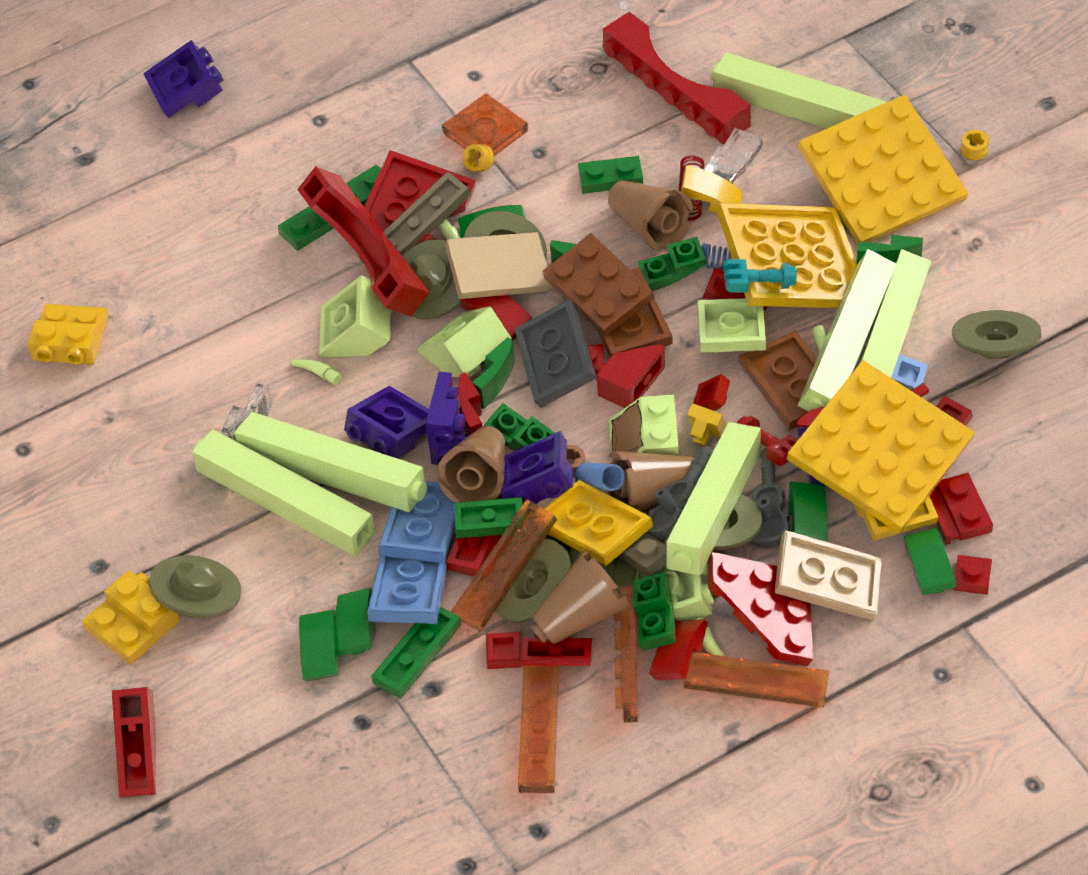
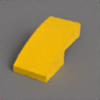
M686 165L681 192L689 198L709 202L708 211L717 213L716 211L720 203L741 204L743 191L737 186L711 172Z

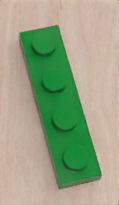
M374 165L346 183L363 206H365L381 168L377 165ZM310 206L278 225L279 234L297 251L334 229L320 215L313 211Z

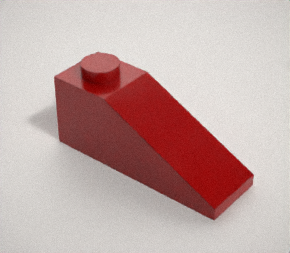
M148 687L111 690L119 797L156 794V730L153 690Z

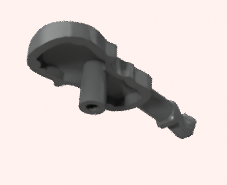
M709 446L700 448L697 458L691 461L692 466L684 479L674 481L666 489L661 488L655 492L654 497L659 502V506L649 511L648 516L652 518L653 527L646 533L658 540L670 536L707 465V460L710 459L713 453Z
M764 448L760 454V458L763 460L761 463L762 486L757 487L751 495L752 500L761 510L762 526L757 536L751 541L758 547L773 548L780 545L781 536L784 531H790V516L788 513H782L785 507V493L780 485L775 484V465L766 458L767 448Z

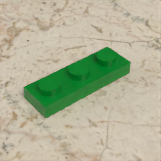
M440 606L437 624L414 623L371 675L372 683L401 699L461 626V618Z

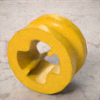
M976 129L969 130L963 134L961 139L962 155L970 160L983 159L989 151V136L985 132Z
M472 144L465 149L463 162L470 171L484 172L492 167L494 154L492 149L486 144ZM478 153H481V157L478 159L479 163H476L475 159L478 158Z

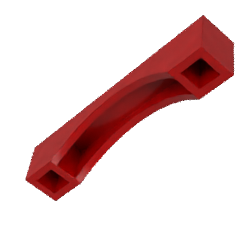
M630 11L603 28L602 46L605 53L621 63L629 73H633L640 78L648 88L654 89L668 104L674 105L683 112L688 120L697 123L710 137L716 138L724 145L751 127L750 104L730 89L698 84L671 70L654 50L650 39L649 26Z
M315 166L297 189L310 208L328 222L355 250L370 275V288L385 308L411 317L430 292L342 177Z

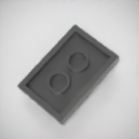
M570 299L515 328L534 402L540 408L597 378L576 305Z

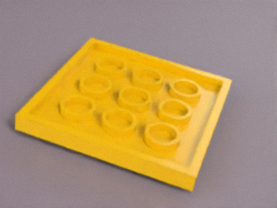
M905 94L799 140L797 148L831 203L836 207L838 214L857 245L858 241L872 242L965 200L968 195L967 190Z
M720 203L716 212L732 259H746L747 269H780L782 263H789L790 266L796 267V285L790 286L789 289H781L780 283L749 282L748 292H744L748 306L839 308L857 262L836 207Z
M862 360L791 448L786 459L900 534L972 441L975 432Z

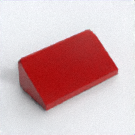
M522 638L520 666H591L593 658L592 638H566L554 645L549 639L542 643L539 638Z

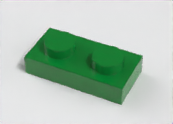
M639 156L578 163L582 194L610 191L612 186L622 180L643 184Z
M522 497L454 503L456 538L524 533Z

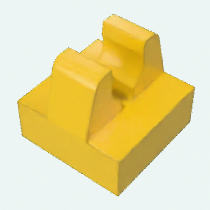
M693 403L691 404L687 413L692 427L690 436L694 437V443L706 446L712 434L718 437L722 436L726 428L724 417L721 413Z

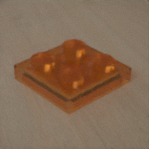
M485 93L442 124L443 134L464 149L472 144H486L492 149L495 156L528 132V123Z

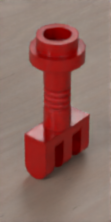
M743 416L737 421V424L760 428V421L753 416ZM761 429L760 444L767 447L766 458L779 466H783L788 462L786 459L788 452L799 439L790 434L782 439H778Z

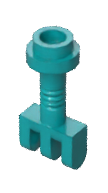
M727 259L722 263L724 279L726 281L725 286L728 292H748L749 282L780 283L781 289H789L790 286L796 285V267L790 266L789 263H782L780 269L769 270L747 269L746 259Z

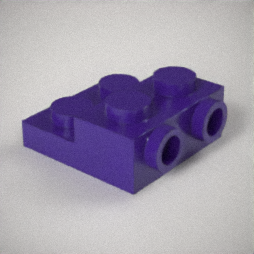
M192 40L143 73L162 111L168 118L192 101L200 107L223 91L220 83L224 81V78L214 65L212 67L209 65L214 61L212 56L204 46L199 49Z
M440 371L438 372L426 419L431 464L439 465L442 457L450 449L467 438V435L463 434L465 415L461 414L459 407L458 387L453 386L452 373Z
M389 385L347 409L344 431H346L352 441L364 442L372 448V451L399 459L414 450L417 438L427 433L426 419L429 409Z
M561 431L505 455L504 485L500 494L503 499L522 497L523 512L530 510L542 500L558 498L567 489L573 487V468L566 459L567 440Z

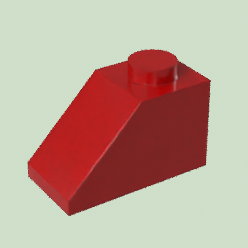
M657 344L614 353L606 364L602 363L596 372L597 378L595 380L597 381L598 396L623 408H626L638 398L643 397L665 368V347Z

